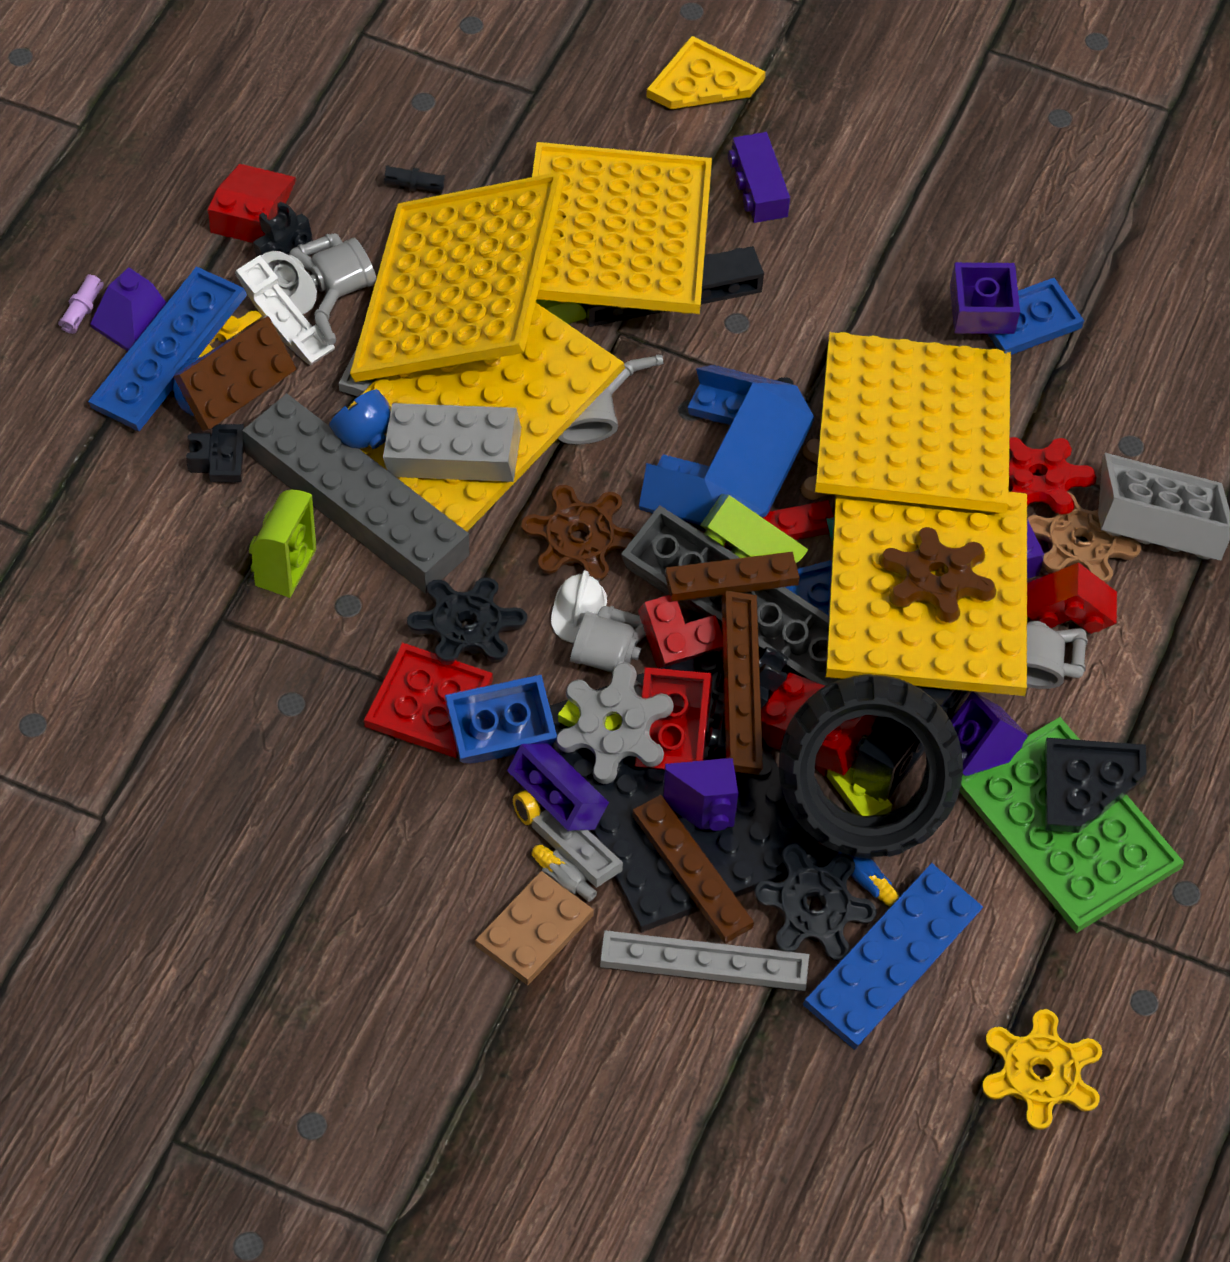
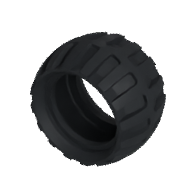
M855 675L832 682L821 688L806 700L795 713L786 729L779 755L780 783L784 798L793 816L803 829L822 845L853 857L868 859L870 857H891L904 853V851L925 842L950 815L962 783V751L957 733L949 717L941 706L923 690L904 680L891 676ZM864 715L890 717L909 727L924 745L926 755L924 776L920 788L905 805L887 814L861 816L842 810L824 795L814 775L816 754L826 736L846 720Z

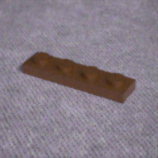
M793 552L667 567L665 570V578L671 601L723 595L725 591L741 593L799 585L800 579Z

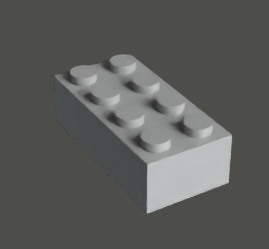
M392 403L383 454L387 471L395 477L514 482L522 428L517 409L511 407Z

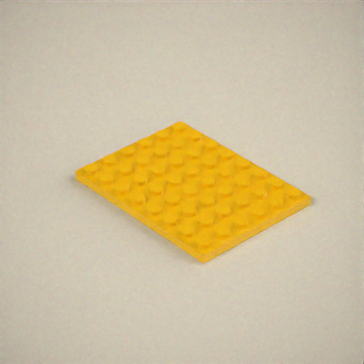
M537 142L532 177L560 172L565 180L537 299L617 306L620 308L649 309L651 311H671L683 314H700L712 158Z
M561 173L545 174L397 204L350 375L355 382L524 353L565 181Z
M535 303L524 353L377 378L362 394L377 389L385 396L391 407L392 403L511 407L517 409L522 428L514 482L396 477L468 532L616 379L625 367L623 361L538 303ZM354 401V402L348 407V410H349L352 406H354L355 404H357V403ZM385 443L376 449H372L370 446L360 449L387 470L383 459Z
M829 332L815 492L1007 513L1009 495L1011 352L1004 353L999 349H979L970 346L943 345L937 342L924 343L908 339L897 340L881 338L879 336H860L845 332Z
M1009 492L1007 513L835 494L826 677L845 679L862 674L883 675L904 680L914 686L1025 696L1027 690V494ZM925 527L936 530L939 541L944 546L950 548H961L970 542H977L983 546L986 556L985 560L973 567L972 570L977 575L989 578L994 582L996 596L990 601H981L973 597L961 598L958 601L960 608L959 619L951 623L943 622L936 616L935 607L927 601H915L908 607L900 608L894 606L889 601V594L896 585L903 582V579L898 573L883 569L879 564V558L888 548H895L904 552L917 550L915 537ZM939 568L938 571H931L936 576L944 575L942 568Z

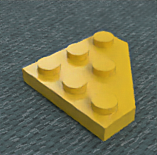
M691 36L648 87L646 97L669 109L748 98L752 96L765 80L766 71Z

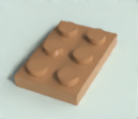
M541 871L475 940L476 947L528 986L593 917L594 909Z

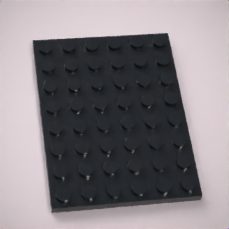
M718 651L667 667H659V669L711 673L713 678L706 739L710 728L714 725V719L710 718V712L715 699L718 698V691L714 690L718 673L722 672L723 665L718 662ZM644 673L637 675L636 678L637 682L642 685ZM607 685V686H605V687H602V688H599V689H596V690H604V689L607 688L609 685ZM568 700L550 705L556 734L564 728H569L558 722V714ZM763 737V769L759 775L735 772L738 799L734 827H728L720 831L711 829L701 830L673 811L736 897L755 891V887L761 881L769 880L777 883L787 879L788 871L782 860V852L790 844H797L803 847L807 858L814 866L820 867L825 865L826 857L818 841L803 829L790 811L782 792L779 767ZM555 741L552 748L609 802L597 827L591 831L602 844L623 862V871L615 875L614 879L640 932H645L700 911L632 817L633 809L659 795L663 797L665 769L635 767L636 757L627 756L619 762L616 778L609 784H601L594 779L592 774L595 756L590 749L579 748L567 753L560 750ZM706 742L703 761L709 758L710 747L706 746Z

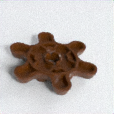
M559 485L552 492V499L557 506L555 512L549 516H539L536 514L526 516L522 521V529L527 536L543 539L549 544L548 549L538 558V565L543 573L552 575L563 565L574 566L579 564L585 568V571L589 572V576L600 582L609 572V566L604 556L612 550L624 551L637 532L629 528H619L612 522V516L622 506V499L617 493L606 492L596 502L583 503L577 499L572 487ZM576 530H583L589 535L583 541L582 538H576L571 534Z
M925 527L915 537L917 550L904 552L895 548H888L879 558V564L883 569L898 573L903 579L902 583L896 585L890 591L889 601L894 606L900 608L908 607L915 601H927L935 607L936 616L943 622L951 623L959 619L960 608L958 601L961 598L973 597L981 601H990L996 596L994 582L989 578L977 575L972 570L973 567L981 564L986 556L983 546L977 542H970L961 548H950L944 546L939 541L936 530ZM939 568H942L944 575L936 576L931 571H938Z

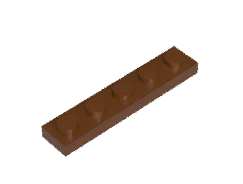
M662 795L633 809L632 817L724 944L751 930L754 926V921Z

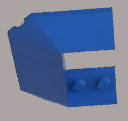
M716 365L696 368L699 386L688 405L689 415L731 426L710 466L664 454L657 466L647 463L639 509L654 513L660 505L683 521L700 526L720 495L726 494L732 496L763 518L768 515L814 422V415L797 385Z

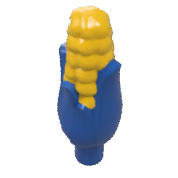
M849 855L855 863V870L851 877L871 893L874 898L878 897L884 904L891 907L900 898L891 886L892 882L881 872L871 858H858Z

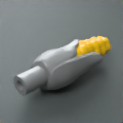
M537 845L533 848L532 856L543 867L542 871L572 894L578 893L588 902L595 898L597 891L586 883L587 878L574 864L565 859L557 849L550 851L549 848L543 845Z

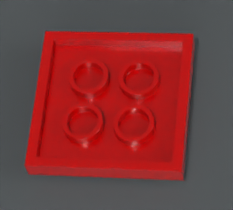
M402 642L364 719V725L372 730L457 758L458 751L444 696L490 686L493 681V673L459 661H455L451 665H444L438 661L435 653Z

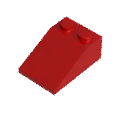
M239 164L217 188L208 208L210 233L251 243L264 236L265 233L261 230L259 215L265 213L268 220L275 218L278 212V203L283 202L286 204L296 182V177Z
M645 667L642 698H650L660 693L667 694L672 699L674 708L669 716L654 721L650 727L651 739L659 744L664 751L662 762L657 766L648 767L636 757L635 767L665 769V764L703 761L713 677L711 673Z

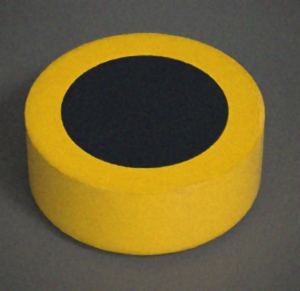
M527 790L513 796L514 809L520 820L525 825L532 824V819L541 813L537 800Z

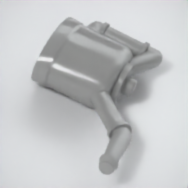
M328 233L324 237L309 243L299 244L298 247L290 250L289 255L298 258L304 268L311 271L312 275L310 276L319 291L326 292L319 309L315 311L314 315L316 324L325 337L324 340L329 345H333L336 342V335L332 332L328 319L338 297L375 285L377 278L365 250L356 238L342 242L337 234Z
M656 354V356L634 359L624 363L625 369L558 439L568 444H588L612 436L618 429L612 394L633 372L664 364L662 355Z
M614 606L601 607L598 615L587 611L578 630L570 662L584 664L612 673L617 664L623 662L630 664L632 659L638 660L641 648L636 647V644L646 637L640 616L615 609ZM635 680V693L642 698L643 685Z
M1040 621L1028 622L1027 687L1051 689L1064 683V676L1072 678L1082 677L1086 670L1084 664L1085 648L1088 643L1086 631L1082 628L1054 631ZM1071 642L1073 645L1071 664L1064 663L1065 643Z

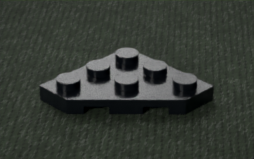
M1046 738L1045 831L1080 833L1144 781L1147 774L1146 745Z

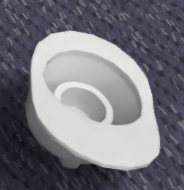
M279 251L264 253L261 257L279 278L277 284L302 314L311 310L316 302L317 290L313 279L305 271L299 259Z
M584 570L582 574L569 577L560 586L556 594L551 614V625L554 632L562 640L570 643L575 642L585 613L588 611L598 615L601 607L607 605V594L604 588L600 586L596 579L589 576L588 571Z

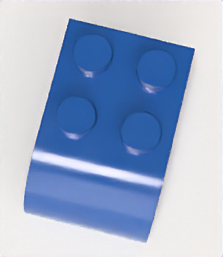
M542 675L444 696L461 763L484 762L516 755L521 744L548 743L552 747L557 739Z

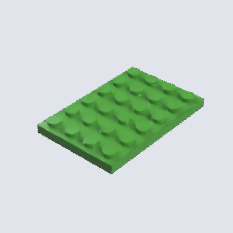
M1059 717L1028 735L1022 748L1009 763L968 776L963 774L960 792L1072 929L1078 933L1182 869L1184 861L1127 794L1080 833L1045 831L1046 738L1080 740L1063 719Z

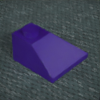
M128 267L108 285L90 323L91 328L128 352L167 302L152 282Z

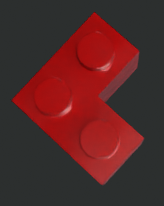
M1078 562L1027 583V616L1033 621L1045 623L1049 628L1073 620L1088 633L1092 634L1117 624V591Z
M670 595L644 602L638 609L657 668L667 667L700 657L704 654L719 652L723 646V635L716 615L685 624L678 601H671Z

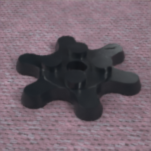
M492 578L479 579L475 583L474 588L468 592L455 591L444 580H433L427 585V593L436 606L430 611L412 612L407 617V625L414 634L435 635L436 639L440 642L436 646L435 654L438 661L444 665L453 664L459 657V654L464 651L471 654L482 653L490 662L499 663L508 654V646L499 638V633L508 630H520L527 622V613L517 607L502 608L497 606L493 598L498 593L499 586ZM469 619L474 623L462 627L461 621Z
M790 844L782 852V860L788 871L787 879L781 883H774L769 880L759 882L754 891L755 899L761 905L775 907L784 918V925L776 934V944L780 950L786 952L795 951L801 941L808 937L821 943L829 959L840 961L850 950L849 943L843 934L845 924L850 921L862 924L872 922L876 917V907L870 900L855 898L847 890V879L855 870L854 860L845 853L836 854L828 866L817 867L809 861L803 847L797 844ZM808 896H814L820 900L822 904L820 911L809 910L807 904Z

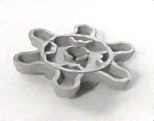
M627 662L617 664L614 667L611 683L604 690H594L583 680H574L566 688V696L570 702L578 707L580 718L574 726L564 728L557 734L556 745L560 750L567 753L579 748L590 749L595 756L592 774L594 779L601 784H609L616 778L618 764L627 756L637 757L648 767L659 765L664 758L662 747L650 737V727L654 721L666 718L672 713L674 708L673 701L667 694L663 693L656 694L650 698L638 696L634 689L637 672ZM612 714H619L622 717L621 727L615 731L607 730L605 726L606 717Z

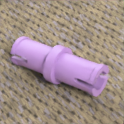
M90 274L87 275L77 294H73L69 299L70 305L62 319L58 322V325L62 326L61 329L65 332L76 333L84 316L93 309L92 303L100 289L104 286L98 277Z

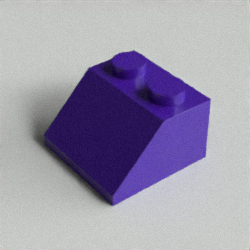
M974 691L971 692L951 720L960 742L963 774L965 776L1009 763L1022 748L1024 741L1028 737L1027 733L1001 706Z
M733 758L665 764L663 798L673 811L701 830L711 829L720 831L728 827H734L738 788Z

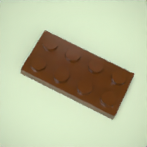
M263 316L173 377L202 431L211 429L297 369L270 317Z

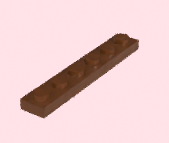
M725 591L722 596L726 759L733 758L735 772L759 775L763 769L757 595Z

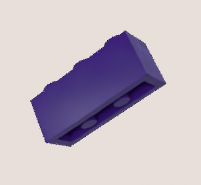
M767 132L733 137L732 150H728V161L731 168L735 167V179L738 190H743L745 211L751 213L754 223L788 217L790 196Z
M548 743L521 744L507 770L567 831L595 830L609 804Z

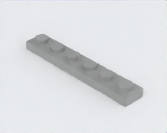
M604 930L600 967L805 991L809 954Z

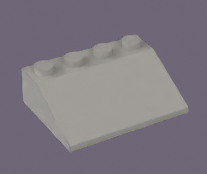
M1104 453L1098 509L1101 530L1112 536L1123 535L1131 537L1143 544L1154 543L1162 545L1174 552L1185 551L1193 553L1197 557L1206 560L1210 558L1222 560L1230 541V510L1222 483Z

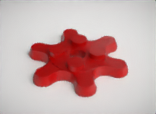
M1009 438V491L1026 493L1027 506L1033 502H1044L1055 513L1069 514L1074 510L1075 503L1067 491L1072 487H1090L1096 483L1097 476L1094 469L1090 466L1072 465L1066 461L1071 455L1072 449L1068 440L1064 438L1054 439L1044 449H1031L1019 438ZM1036 469H1039V473L1044 475L1035 476L1033 473H1036Z

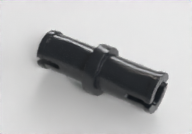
M387 165L384 184L409 187L410 191L415 192L416 189L442 194L445 175L421 172L419 168L413 167V170Z

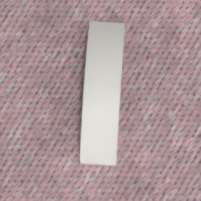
M260 255L236 270V276L262 316L270 317L281 340L303 361L312 365L335 349L334 345H329L324 340L325 337L317 324L312 327L277 284L279 278Z

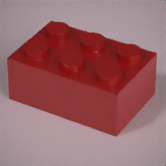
M789 672L786 680L761 709L762 737L767 746L777 750L781 749L784 734L795 713L806 700L825 687V685ZM864 715L846 720L830 732L816 754L815 765L845 775L858 755L854 752L857 743L863 735L869 736L873 731L872 726L876 716Z

